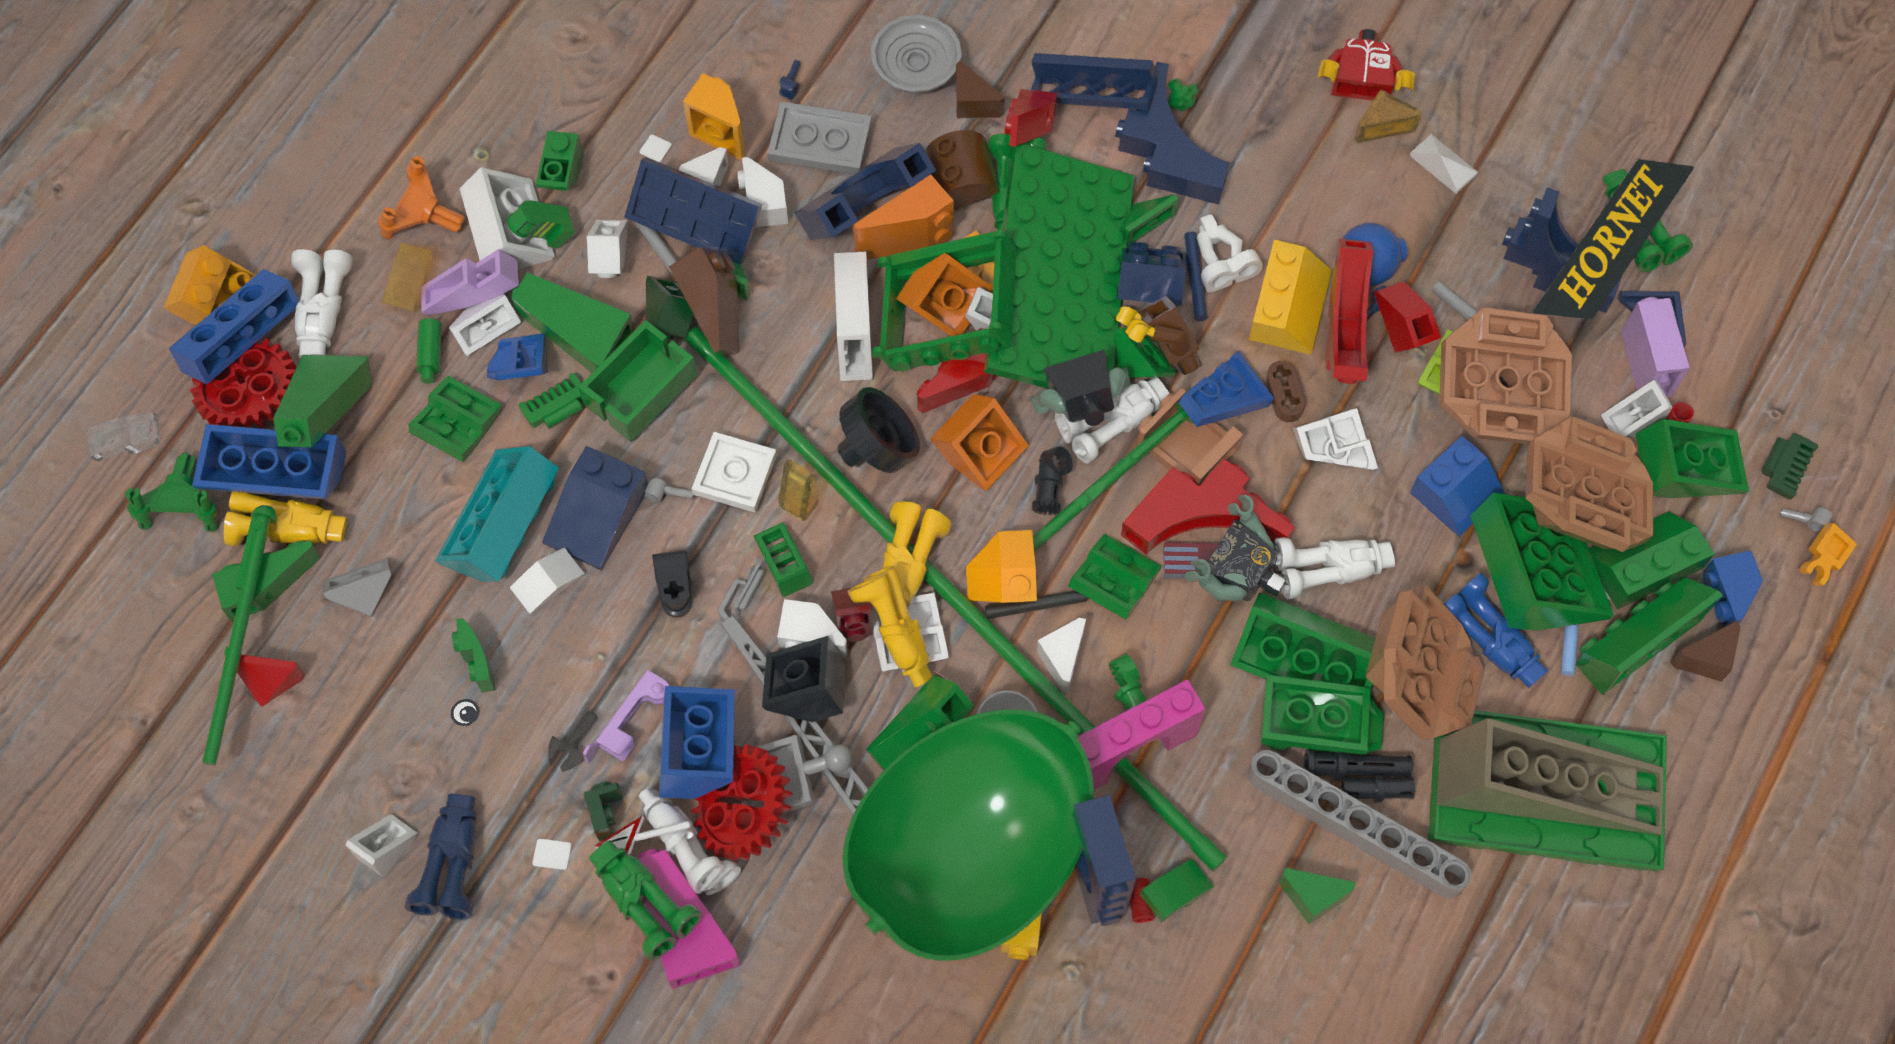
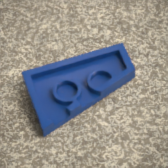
M1238 350L1226 363L1219 365L1210 376L1203 378L1182 396L1179 404L1195 426L1199 427L1269 407L1274 397Z

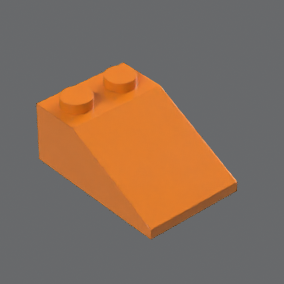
M930 174L853 224L855 252L866 251V260L947 242L952 234H954V200Z

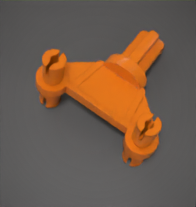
M420 156L412 157L407 167L409 186L396 209L386 207L379 217L378 227L381 230L382 237L391 239L397 231L421 223L429 225L430 222L458 233L464 224L465 218L439 205L440 199L436 198L433 193L428 172L424 165V159Z

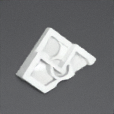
M1357 408L1292 428L1299 448L1306 460L1369 470L1378 468L1370 440L1366 439Z

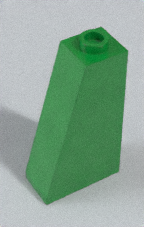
M526 273L522 282H519V285L512 291V300L517 314L542 334L544 333L548 339L591 373L634 330L630 313L530 273Z
M302 356L273 418L278 447H313L371 388L372 381L368 356Z

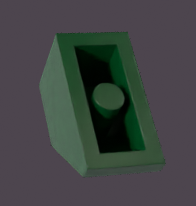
M647 275L646 320L665 334L668 339H673L674 335L686 338L693 312L678 283Z

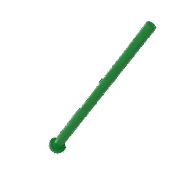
M1179 402L1176 403L1178 411L1171 418L1161 424L1033 535L1034 552L1174 432L1184 421L1193 423Z
M267 505L258 506L251 513V522L236 584V589L241 591L232 626L229 647L226 646L224 652L225 662L202 763L205 765L215 766L217 764L270 523H275L278 520L276 511Z

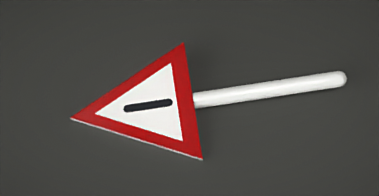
M641 816L594 845V847L598 849L606 841L611 840L618 849L624 848L628 854H631L635 841L687 829L691 826V823L685 821L639 833L644 821V817Z

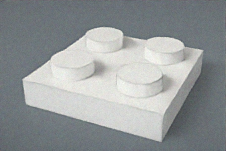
M713 432L692 486V494L756 512L777 456L776 449Z

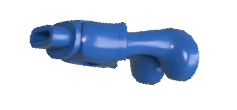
M1480 573L1459 594L1453 595L1444 605L1462 624L1466 634L1483 649L1481 654L1486 656L1501 671L1510 674L1513 680L1519 678L1527 688H1530L1548 670L1538 661L1541 657L1538 653L1533 656L1535 650L1525 635L1519 629L1509 628L1505 615L1503 617L1488 601L1485 594L1489 581L1483 573ZM1466 606L1492 628L1490 633L1473 618Z

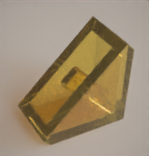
M1380 90L1359 121L1355 141L1356 143L1416 132L1421 117L1420 110Z

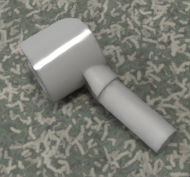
M659 478L650 480L645 490V498L656 503L661 501L664 494L690 499L693 496L692 490L668 486L666 482Z
M1818 507L1810 515L1782 508L1780 516L1807 523L1810 530L1820 533L1825 524L1830 523L1832 512Z

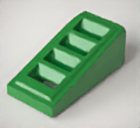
M784 522L753 535L783 597L806 588L813 583L809 570ZM781 538L785 540L769 548L766 547V545ZM788 549L790 550V551H788V552H786V553H784V554H781V555H779V556H777V557H775V558L772 559L773 556H775V555H777V554H779V553H782V552H784V551H786V550H788ZM795 561V563L778 570V568Z

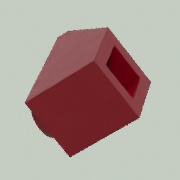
M851 588L831 591L837 629L848 642H858L866 639L869 635H873L870 603L853 602L847 592Z

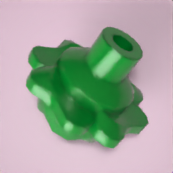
M1178 78L1168 83V87L1171 90L1168 98L1170 109L1174 107L1176 110L1185 111L1186 108L1192 107L1195 104V94L1199 91L1195 83L1182 85Z

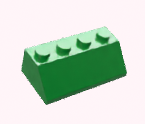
M1685 577L1675 585L1669 581L1655 593L1657 596L1655 600L1651 603L1644 600L1633 608L1630 612L1632 617L1627 621L1623 622L1620 618L1605 630L1607 636L1598 641L1594 637L1579 650L1582 655L1576 662V666L1602 695L1606 694L1700 623L1723 596L1719 590Z
M1259 592L1230 665L1266 679L1267 675L1371 688L1372 683L1367 679L1366 672L1376 638Z

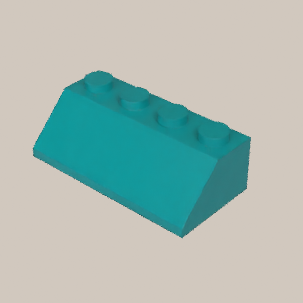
M530 446L496 449L435 562L481 582H499L510 568L509 562L515 550L523 544L525 540L524 534L530 522L538 516L540 504L545 494L554 486V477L559 467Z

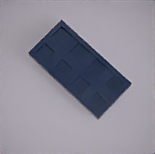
M644 157L640 162L624 218L695 247L722 251L723 254H728L732 262L741 265L745 260L762 204Z

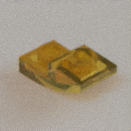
M405 243L400 244L388 278L382 303L415 312L422 284L426 281L433 251Z

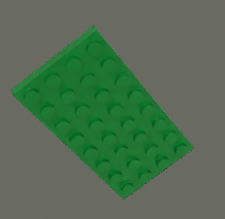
M1026 144L1013 147L1002 231H1005L1008 238L1016 245L1011 348L998 350L994 354H986L985 373L1049 389L1044 368L1101 350L1105 352L1109 371L1114 369L1116 331L1118 330L1119 323L1116 320V316L1120 311L1121 299H1117L1122 251L1123 248H1127L1124 232L1126 217L1131 210L1134 175Z

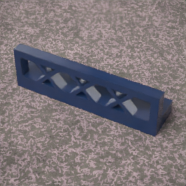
M1034 53L1031 61L1035 74L1031 90L1041 91L1043 84H1055L1057 88L1050 92L1057 93L1056 104L1149 110L1158 83L1153 60ZM1076 86H1084L1086 90L1079 94H1071L1069 90ZM1105 88H1114L1116 92L1109 96H1100L1098 92ZM1135 90H1145L1143 99L1130 98L1128 94Z

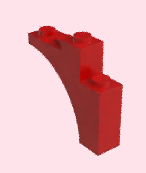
M1338 239L1328 307L1330 324L1325 364L1326 369L1331 370L1332 378H1337L1342 383L1355 384L1357 380L1366 381L1368 372L1366 323L1373 247L1369 241Z
M1223 459L1200 486L1196 484L1195 479L1190 474L1184 471L1180 472L1172 467L1123 521L1121 536L1147 555L1160 543L1187 531L1202 528H1230L1235 519L1240 521L1241 516L1232 515L1228 511L1230 503H1236L1241 509L1242 505L1237 498L1238 495H1247L1252 498L1254 504L1252 512L1260 520L1273 544L1276 538L1284 537L1291 540L1295 527L1287 516L1280 512L1276 513L1266 506L1264 500L1259 495L1247 492L1250 478L1245 470L1239 465L1231 464Z

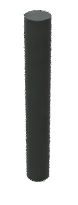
M1073 590L1039 596L1037 601L985 606L987 619L1083 603L1087 602V597Z

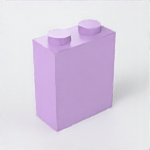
M1645 298L1637 302L1621 331L1636 390L1641 389L1655 379L1659 382L1666 397H1672L1689 370V363L1670 298Z

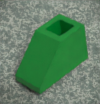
M547 131L536 180V188L568 191L578 181L583 158V150L578 134Z

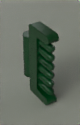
M1793 433L1788 438V441L1783 438H1777L1761 471L1765 476L1770 477L1767 488L1789 500L1793 499L1798 490V485L1796 484H1800V478L1804 477V472L1802 471H1806V465L1810 464V459L1808 458L1813 457V453L1818 449V445L1797 433Z

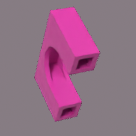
M1188 679L1078 736V740L1087 755L1091 767L1093 790L1108 783L1111 769L1121 759L1141 746L1161 739L1167 751L1198 736L1206 708Z

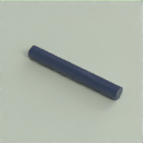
M1187 232L1184 234L1194 316L1196 321H1205L1208 316L1204 286L1201 279L1202 270L1198 242L1196 240L1197 233Z

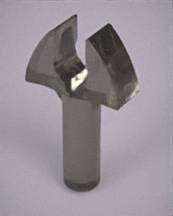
M588 710L585 712L568 738L558 740L552 736L548 749V758L551 765H553L561 752H566L567 750L569 752L568 758L560 766L562 772L571 770L585 761L583 754L579 752L578 746L598 719V716L593 711Z

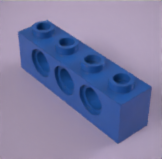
M265 269L260 271L169 348L180 371L205 384L213 380L296 309L299 300L290 281Z

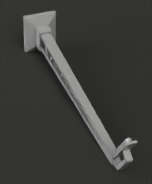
M757 563L747 583L739 579L734 580L718 612L724 621L722 622L724 630L764 687L765 672L763 675L760 669H765L766 657L734 616L729 618L725 613L739 586L744 589L734 605L735 612L739 613L740 610H745L764 575L760 564ZM783 715L796 735L801 738L802 744L813 759L820 756L812 744L824 746L822 756L833 746V743L815 721L802 720L801 727H799L793 717ZM808 724L817 736L806 735ZM851 767L840 773L833 772L830 769L822 771L853 816L861 801L851 800L855 785L863 796L868 788ZM834 776L849 778L846 792L843 791Z

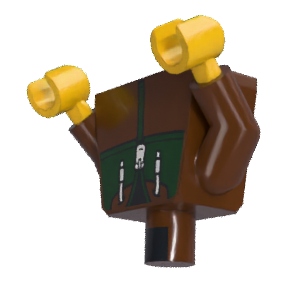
M1167 296L1139 312L1127 306L1120 308L1116 320L1128 327L1126 333L1130 339L1141 343L1146 334L1149 335L1150 340L1156 342L1170 365L1177 364L1183 375L1193 372L1200 366L1193 354L1199 350V347L1177 307Z

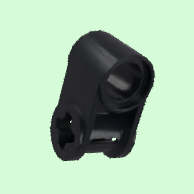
M686 549L652 554L656 583L658 584L659 596L664 612L671 617L685 616L692 607L689 582L690 570ZM678 595V598L673 599V596Z

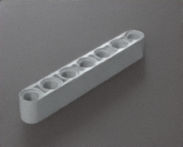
M1262 750L1253 757L1247 773L1248 780L1252 786L1445 898H1455L1470 883L1472 877L1471 870L1468 864L1276 752ZM1260 764L1268 765L1272 768L1274 774L1270 776L1262 775L1258 772L1257 766ZM1290 782L1299 783L1303 787L1304 792L1301 794L1293 793L1289 790L1287 784ZM1318 801H1330L1334 805L1335 810L1332 812L1324 811L1320 808ZM1349 819H1361L1365 823L1366 829H1355L1350 824ZM1381 837H1392L1396 841L1397 847H1386L1382 843ZM1421 854L1426 857L1428 866L1422 867L1417 865L1412 855ZM1452 872L1456 874L1460 884L1452 885L1448 883L1444 873Z

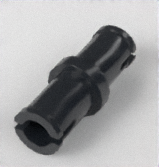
M1374 774L1373 778H1342V784L1344 785H1341V790L1355 799H1373L1374 802H1383V799H1414L1415 794L1412 793L1415 792L1413 777L1383 778L1382 774Z

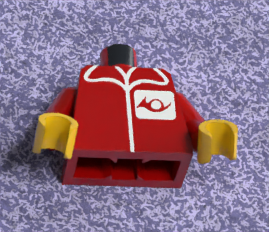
M1372 29L1361 30L1358 39H1347L1344 48L1336 49L1327 59L1321 61L1317 78L1324 76L1331 79V82H1333L1331 95L1386 103L1390 101L1394 84L1395 90H1400L1402 87L1413 90L1415 73L1403 69L1397 57L1392 55L1391 46L1388 43L1377 42V32Z

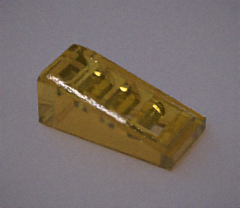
M787 459L783 466L779 507L801 521H806L819 504L816 476L794 461Z

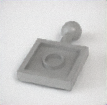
M797 735L759 746V748L768 750V754L778 757L777 763L786 767L781 775L790 778V782L784 786V789L791 791L792 795L786 798L784 803L792 808L791 810L783 811V813L815 804L809 775L827 769L837 773L844 772L852 764L851 751L846 746L840 744L831 746L824 756L806 761L801 738ZM741 801L743 805L752 807L764 806L763 802Z

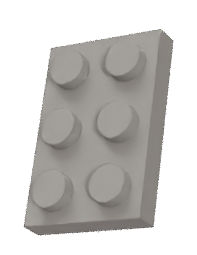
M780 101L767 153L768 160L855 174L862 168L872 124V116Z

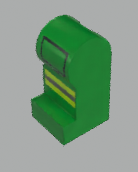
M526 200L507 219V224L515 235L521 238L531 236L546 239L548 247L559 249L574 234L568 209L564 206Z

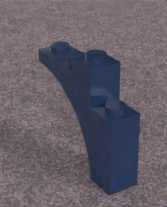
M1157 61L1155 72L1158 83L1149 110L1128 109L1125 120H1119L1115 137L1120 138L1118 151L1146 158L1143 172L1148 173L1146 186L1219 205L1230 162L1223 161L1202 150L1179 127L1172 115L1166 95L1169 64Z
M1548 187L1542 199L1535 198L1527 218L1519 217L1515 229L1508 227L1502 245L1507 247L1503 259L1533 269L1531 274L1537 275L1533 288L1544 292L1550 287L1578 246L1566 232L1560 221L1557 210V199L1560 192ZM1621 278L1599 311L1607 313L1615 298Z

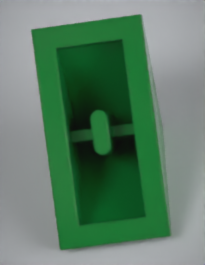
M1284 868L1279 880L1280 886L1308 925L1347 900L1354 891L1356 883L1290 868Z

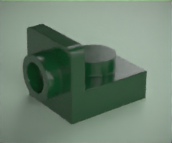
M598 783L591 787V791L584 792L594 832L599 841L612 835L610 826L616 824L611 806L608 803L623 799L618 783Z

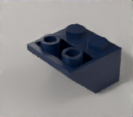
M1131 242L1130 246L1127 245V248H1123L1117 299L1154 303L1167 296L1174 305L1182 306L1186 276V252L1180 251L1181 249L1176 246L1165 245L1161 249L1149 248V245L1146 243Z

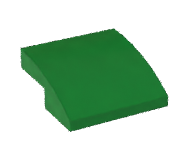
M447 376L428 395V405L408 424L409 433L464 462L488 432L500 413L502 405L456 379Z
M1104 533L1089 551L1085 562L1071 577L1068 587L1126 620L1149 589L1162 566Z

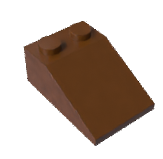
M701 247L670 265L669 268L713 352L735 355L740 352L737 279L732 272L735 270V266L728 254Z

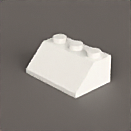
M480 167L459 188L480 260L500 249L516 259L518 269L550 261L555 257L553 249L548 247L546 239L531 236L521 238L515 235L507 224L508 216L514 213L524 201L538 202L532 179Z

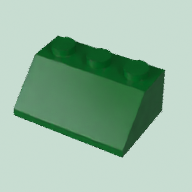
M1669 511L1653 518V536L1646 543L1624 552L1616 549H1602L1597 546L1589 548L1602 585L1617 610L1658 591L1669 581L1675 583L1684 577L1686 578L1703 570L1715 554L1696 525Z

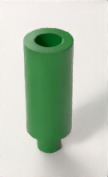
M422 319L418 322L416 371L421 374V382L425 384L433 383L434 375L440 372L442 323L436 319Z

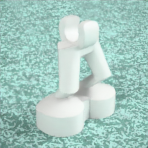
M1211 214L1200 218L1202 225L1199 227V234L1196 240L1202 257L1208 264L1201 273V279L1207 292H1215L1228 287L1234 280L1236 283L1250 279L1262 271L1263 263L1255 250L1250 249L1242 252V239L1224 225L1217 226ZM1222 241L1231 246V258L1218 260L1213 244Z

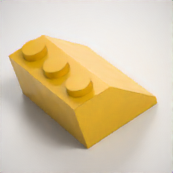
M1278 240L1273 241L1248 340L1309 355L1312 354L1332 270L1306 247Z

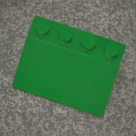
M1493 492L1470 515L1509 628L1539 631L1610 620L1614 616L1587 543L1538 525L1533 504L1525 497Z

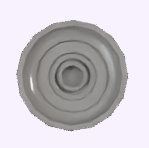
M924 15L902 16L887 23L876 34L871 47L872 65L880 78L895 89L908 93L930 92L943 86L956 73V63L961 61L962 58L960 41L952 28L937 18Z

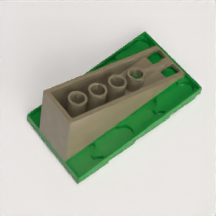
M1475 710L1471 726L1434 738L1428 841L1479 850L1489 849L1526 856L1536 855L1638 871L1648 870L1657 872L1664 870L1667 735Z

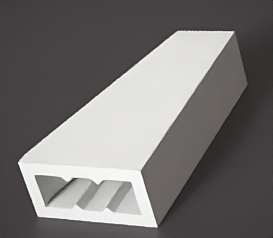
M866 251L834 253L840 381L873 380Z

